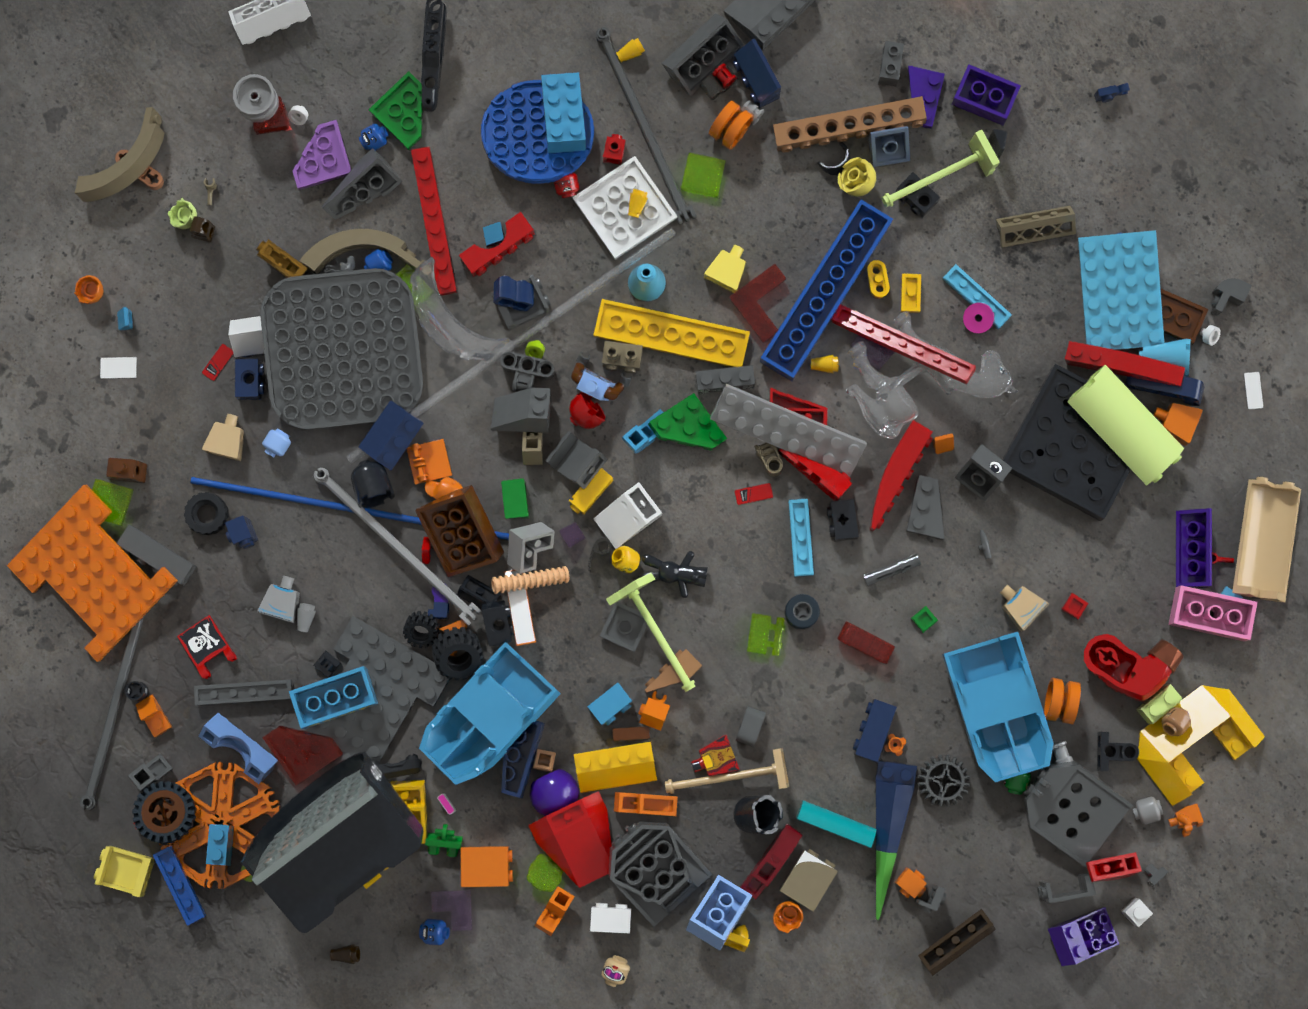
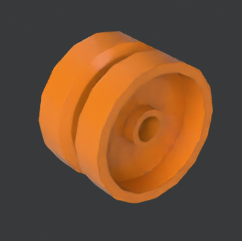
M733 100L722 109L708 133L715 140L723 137L722 145L729 150L733 149L741 140L754 118V115L747 110L739 114L740 105Z
M1051 678L1044 703L1046 720L1056 721L1060 716L1062 723L1074 724L1081 695V685L1079 682L1068 681L1064 687L1062 679Z

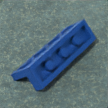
M169 846L155 853L153 857L186 925H191L205 917L206 914L173 847Z

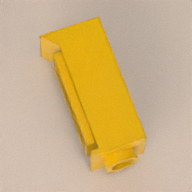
M601 468L585 489L580 487L572 496L573 500L569 499V503L572 504L570 508L577 514L581 512L584 515L614 481L613 477Z

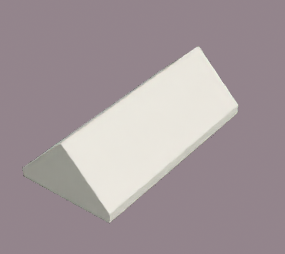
M260 316L230 320L228 335L235 358L265 354Z

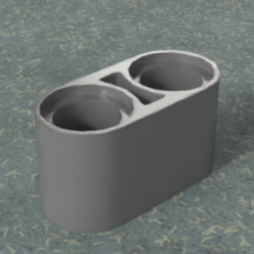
M747 706L735 741L754 747L766 712Z

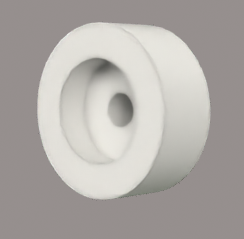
M298 105L293 106L288 113L289 120L295 125L305 124L309 116L305 107Z
M1209 325L1206 329L1202 328L1200 335L1203 336V342L1211 346L1216 344L1220 337V328Z

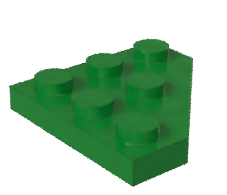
M408 71L368 110L408 150L422 138V85Z
M694 393L648 423L659 440H670L686 446H698L711 451L727 440V437L716 422L710 419L711 415Z

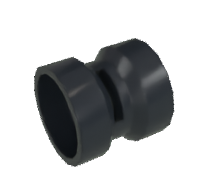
M132 681L125 687V695L130 700L142 701L149 692L147 685L143 682Z

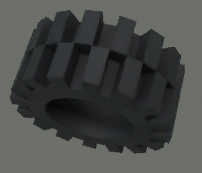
M417 611V614L413 612L405 622L403 629L404 639H408L407 643L409 644L413 642V647H416V644L419 645V648H422L423 645L425 648H428L429 644L432 646L440 631V624L437 623L438 619H432L433 615L430 614L428 616L426 611L421 614V611ZM422 626L428 630V633H420L414 627Z

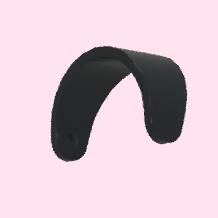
M839 142L840 146L846 151V157L842 163L836 166H826L820 161L817 163L823 171L830 175L842 174L844 170L843 165L851 159L849 150L843 142Z

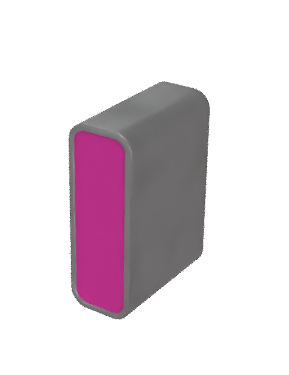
M441 794L437 797L449 815L456 812V808L446 794Z

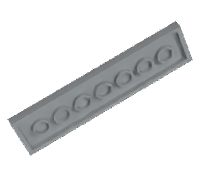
M729 384L725 385L710 416V419L786 451L799 454L835 469L840 473L844 472L849 477L867 446V443L863 440Z

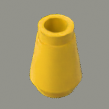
M636 38L635 40H630L616 54L622 63L623 61L641 56V53L645 50L639 39Z
M633 189L629 199V216L639 218L648 200L647 192Z
M834 355L811 358V370L832 374L838 372L839 358L834 357Z

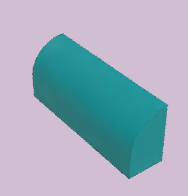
M802 800L796 819L870 848L876 835L877 829L804 800Z

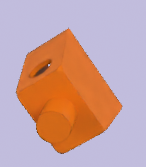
M1172 403L1168 406L1167 410L1156 407L1153 416L1162 421L1161 424L1180 444L1186 446L1191 442L1203 410Z

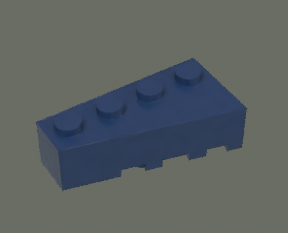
M539 721L532 722L506 750L507 752L503 758L501 793L523 798L545 723Z

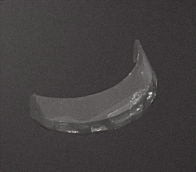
M433 257L420 264L410 277L414 307L420 317L419 323L428 336L433 338L434 342L446 352H452L459 355L460 359L467 361L470 359L490 360L511 340L509 338H488L471 331L460 323L442 300L435 280V259Z

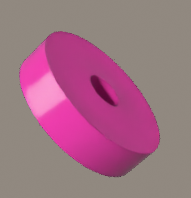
M981 302L970 305L963 315L966 328L973 333H983L989 330L995 318L992 308ZM977 314H980L982 316L981 321L976 320L975 317Z

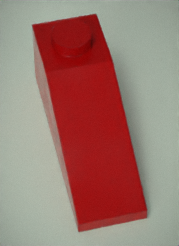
M1136 852L1086 862L1091 882L1116 880L1142 872Z

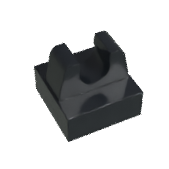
M325 650L313 666L329 678L341 662Z

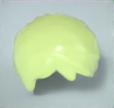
M181 198L180 201L177 200V205L173 206L168 212V216L173 227L187 229L191 227L193 217L197 216V212L190 202Z

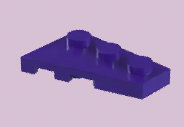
M908 65L911 98L923 96L927 119L926 123L921 127L932 129L945 74Z

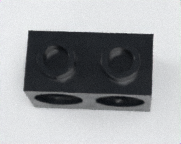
M912 172L897 187L896 192L921 179ZM927 185L899 200L902 203L906 202L916 216L920 215L923 218L939 202L940 197ZM925 199L928 205L921 206L919 200Z

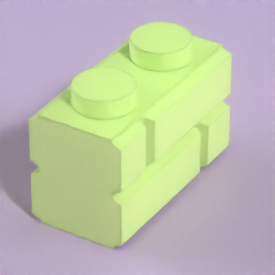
M1168 684L1136 710L1148 724H1154L1183 699L1173 686Z

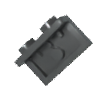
M933 884L927 902L915 898L914 902L918 903V908L931 913L932 910L937 911L940 904L943 905L947 894L944 893V888Z

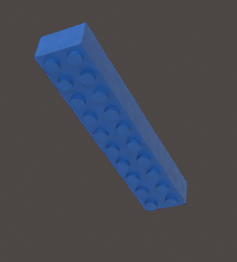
M859 201L761 356L760 363L789 381H793L889 229L893 218L865 201Z

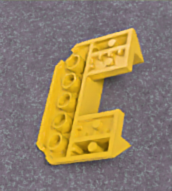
M1201 685L1174 707L1187 710L1191 718L1190 727L1181 736H1170L1163 730L1162 719L1165 715L1154 724L1147 725L1139 733V756L1137 760L1172 806L1193 795L1192 792L1204 784L1203 780L1182 754L1183 751L1212 731L1233 760H1236L1250 748H1255L1265 737L1229 689Z

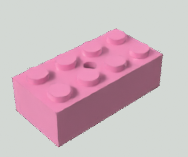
M1178 586L1175 588L1168 625L1240 641L1251 640L1257 602L1191 587ZM1210 611L1214 613L1213 617H1211Z

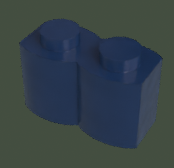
M501 276L494 282L493 303L519 311H528L534 306V285L525 280L516 281L509 276Z

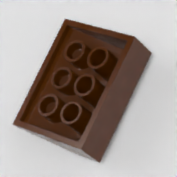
M472 485L455 490L415 510L448 577L495 563L504 553Z

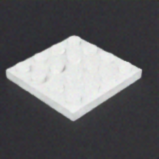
M635 156L573 197L574 202L615 260L677 219V215ZM633 189L648 193V200L639 218L628 215L630 193H632Z

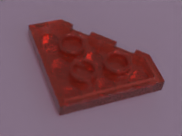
M278 726L262 737L295 785L343 754L331 737L284 726Z

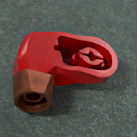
M1103 634L1095 636L1088 642L1084 649V662L1087 668L1109 688L1139 702H1143L1153 696L1166 683L1170 674L1175 673L1184 655L1171 643L1161 639L1147 652L1148 656L1142 658L1138 653L1127 648L1115 636Z

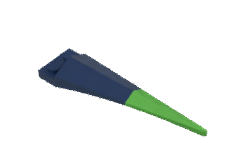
M881 760L877 762L875 777L877 920L880 919L912 799L917 771L916 765Z

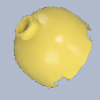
M860 157L846 162L843 165L844 170L842 174L839 173L838 175L839 187L851 196L859 197L868 194L876 183L874 167Z

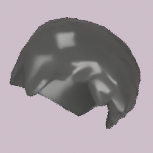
M354 256L344 259L336 257V264L327 265L324 272L353 271L356 265Z

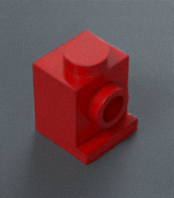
M612 134L611 137L607 136L603 162L622 165L626 140L622 139L621 135ZM611 146H618V148L614 150Z

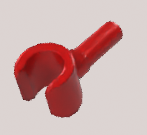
M1212 552V556L1216 558L1212 565L1216 564V562L1234 563V558L1220 557Z

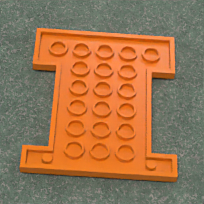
M83 485L10 561L7 567L32 593H36L46 581L97 634L84 649L99 662L178 580L165 567H162L150 579L100 526L112 511L88 485Z

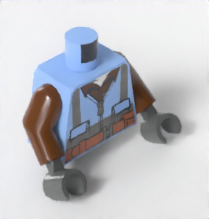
M583 351L580 352L571 375L572 381L577 384L576 389L598 400L609 401L615 400L624 390V387H629L632 376L625 378V372H623L619 382L615 383L585 368L590 355L585 358L582 356Z

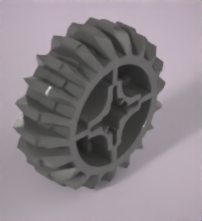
M941 754L938 755V761L931 757L932 764L928 761L924 762L928 767L927 769L920 767V771L924 772V775L917 776V778L923 779V782L917 783L918 786L924 785V789H921L920 793L927 792L928 794L924 799L928 800L932 797L930 802L932 805L936 803V800H938V807H942L943 801H945L946 807H950V800L956 805L957 800L955 798L963 800L964 798L960 793H968L967 790L963 789L964 786L970 787V783H965V779H970V775H963L968 769L963 768L961 770L960 767L963 765V762L960 761L956 765L957 757H953L949 761L950 755L948 754L945 756V760H943ZM943 764V769H941V773L938 776L929 775L933 768ZM949 766L955 769L959 780L950 777ZM945 775V779H948V781H953V783H945L944 786H942V783H939L938 780L934 779L943 778ZM928 781L938 785V796L932 792ZM949 786H958L952 795L944 797Z

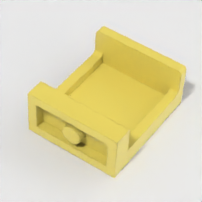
M106 846L100 854V868H97L94 874L95 885H103L131 893L136 897H143L155 859L114 846Z

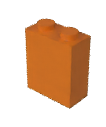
M509 846L461 847V887L509 886L510 882H513V870H509V862H513V850H509Z

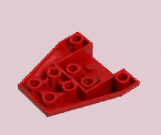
M599 791L528 825L536 843L579 888L609 873L610 848L612 844L608 812Z

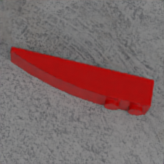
M1069 341L1065 356L1067 365L1096 371L1106 365L1117 375L1178 387L1182 385L1185 367L1072 341Z

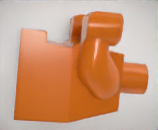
M1198 804L1186 806L1175 813V818L1168 819L1170 827L1177 825L1178 829L1183 828V837L1191 834L1192 826L1200 827L1204 823Z

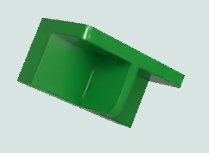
M525 479L502 481L505 518L529 519Z

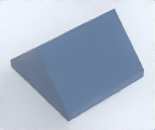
M908 126L870 132L868 143L873 167L910 161Z

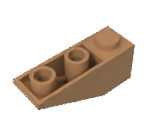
M680 649L675 654L689 679L702 667L687 649L684 651ZM666 663L659 670L661 674L656 679L652 677L645 684L647 687L645 691L648 693L682 681L673 666Z

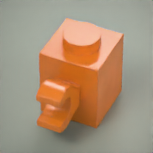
M654 691L652 697H648L646 704L642 703L638 714L641 715L639 723L661 731L670 705L665 704L666 695L659 700L656 698L657 692Z

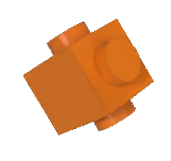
M907 867L894 882L901 888L899 892L907 898L910 896L916 898V896L921 897L927 889L924 887L927 884L923 880L925 876L919 871L915 870L913 872Z

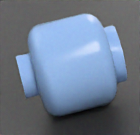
M278 428L270 430L262 442V445L266 448L264 452L273 458L275 455L283 456L291 445L290 436Z

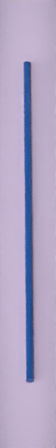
M191 477L190 481L191 484L353 512L347 505L195 477ZM364 508L371 516L422 525L418 517ZM494 531L498 539L509 540L508 533Z

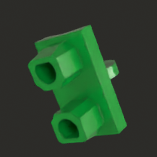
M443 824V829H435V833H428L425 840V845H428V854L438 855L440 847L447 848V856L457 857L463 842V836H455V831L448 830V824Z

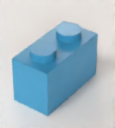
M616 683L587 707L601 725L606 723L608 726L617 719L615 717L617 713L621 711L623 714L632 707L630 705L632 700L620 684Z
M209 824L206 864L231 866L234 826Z

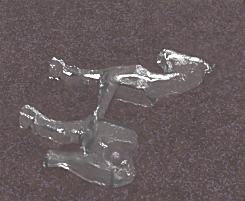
M904 311L894 319L893 324L899 331L958 357L948 349L920 338L912 328L911 316L908 311ZM863 341L854 345L848 352L854 360L853 367L860 372L865 385L876 391L877 397L876 400L871 398L857 384L848 387L846 393L857 400L866 421L878 435L884 438L894 439L899 435L904 424L909 423L918 416L917 407L913 399L903 388V385L926 369L947 395L957 390L979 398H993L1002 395L1004 392H1019L1012 385L1013 378L1005 368L1001 355L993 350L984 352L979 373L974 372L967 385L916 361L900 376H884L871 366L867 356V346Z

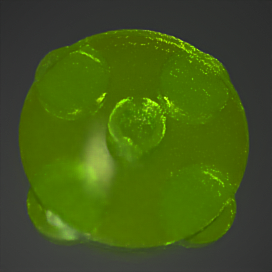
M539 854L528 869L527 881L536 889L550 893L560 883L564 871L550 857H547L545 854Z

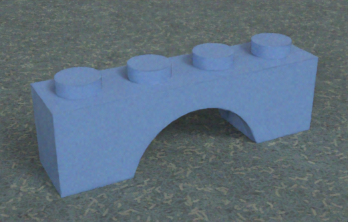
M219 713L203 726L198 736L212 748L224 746L239 752L245 761L244 773L258 784L273 771L278 762L271 753H268L257 742L249 738L242 730L238 729Z

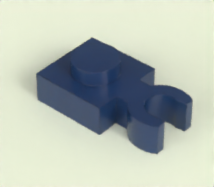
M1128 83L1119 86L1113 85L1097 89L1094 97L1096 102L1102 101V103L1112 101L1115 96L1128 94L1130 88Z

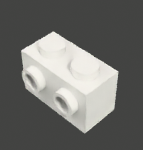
M596 903V906H592L590 931L630 933L631 908H627V904H616L615 907H608V903Z

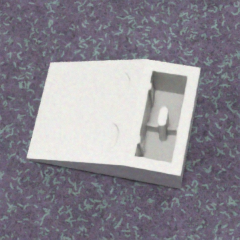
M638 482L593 519L614 548L617 549L661 517L662 512Z

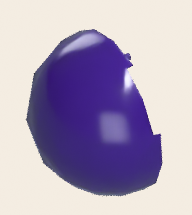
M558 769L532 782L529 796L535 810L539 814L547 816L578 801L579 788L571 774Z

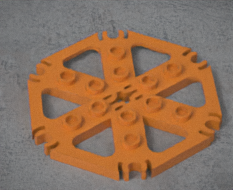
M215 762L176 782V784L189 792L194 800L196 807L195 821L199 825L189 829V833L184 835L181 840H176L174 843L162 846L161 850L172 846L186 875L204 888H206V882L207 887L212 888V883L217 881L218 889H225L251 875L246 869L235 875H230L227 872V865L206 864V872L200 874L184 863L183 858L187 853L208 843L209 824L216 825L214 821L221 822L222 820L224 821L223 825L232 824L234 826L232 846L245 854L248 845L255 836L241 826L264 814L272 817L281 809V805L273 808V806L280 803L279 800L270 801V796L274 795L275 791H267L273 788L264 782L256 783L244 773L245 769L235 763L234 770L233 763H228V768L223 770V763L218 762L217 764ZM207 776L214 778L211 806L190 792V786L193 783ZM241 777L257 787L258 794L232 808L234 783L237 778ZM165 799L163 801V803H167L170 806H173L175 804L173 800H171V803H169ZM164 806L162 816L165 817L166 822H161V827L171 824V821L166 816V813L169 811Z

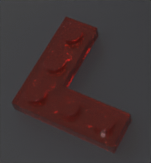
M773 264L729 297L763 343L778 331L757 303L759 299L786 280V277L776 264Z

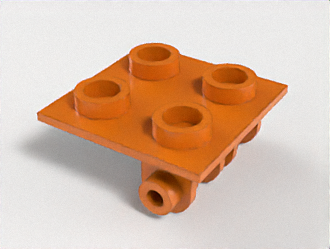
M444 439L420 445L416 443L407 448L415 485L452 476Z

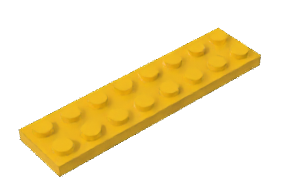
M602 299L593 336L620 343L642 345L643 348L728 367H742L750 331Z

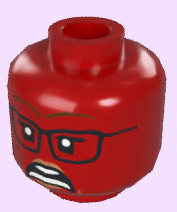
M572 173L554 181L555 191L558 196L567 198L576 195V192L580 190L577 174Z

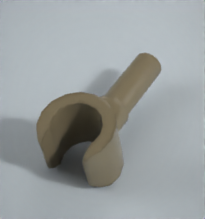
M205 178L204 185L208 193L207 205L211 206L212 193L216 189L217 184L213 178V183L208 185V180Z

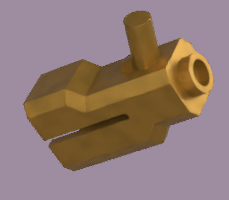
M269 239L267 242L262 241L256 249L259 251L257 256L286 278L303 276L307 270L306 266Z

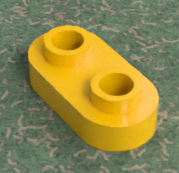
M874 260L867 267V277L872 296L881 299L887 296L890 286L885 264L882 261ZM874 268L879 269L878 274L873 273ZM876 287H882L883 291L878 292Z

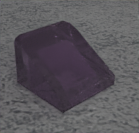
M576 522L559 531L569 548L586 539Z

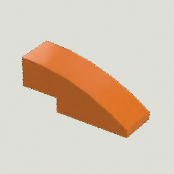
M615 792L614 812L676 816L678 797Z

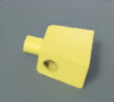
M734 245L730 253L722 250L705 271L704 278L736 294L746 265V261L740 259L744 249Z

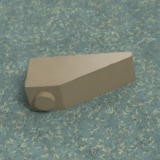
M523 432V465H543V433Z

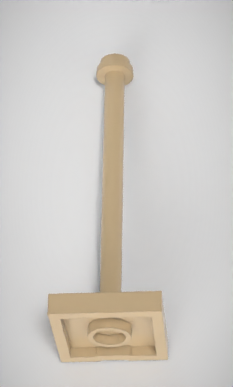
M783 748L773 750L775 763L772 766L677 782L669 779L665 781L666 792L673 794L676 789L768 774L777 775L779 789L788 788L789 781Z

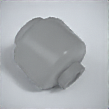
M1154 797L1137 800L1136 808H1133L1136 820L1140 819L1144 825L1160 821L1161 815H1164L1160 801Z

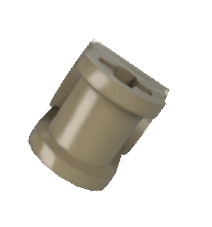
M767 442L759 446L754 445L757 456L762 462L766 473L772 477L780 475L783 463L778 454L777 447ZM777 463L779 469L772 471L769 468V464Z

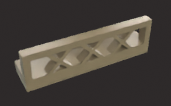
M1071 206L996 219V226L1000 231L1001 247L1076 234L1075 213ZM1070 222L1071 229L1062 230L1060 227L1063 223ZM1050 225L1053 227L1049 233L1044 234L1041 232L1045 226ZM1027 229L1035 231L1029 237L1022 235ZM1013 232L1016 234L1012 240L1005 241V233Z

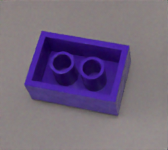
M968 64L951 105L1004 126L1021 85Z

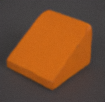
M952 433L935 437L932 441L936 454L954 450V436Z

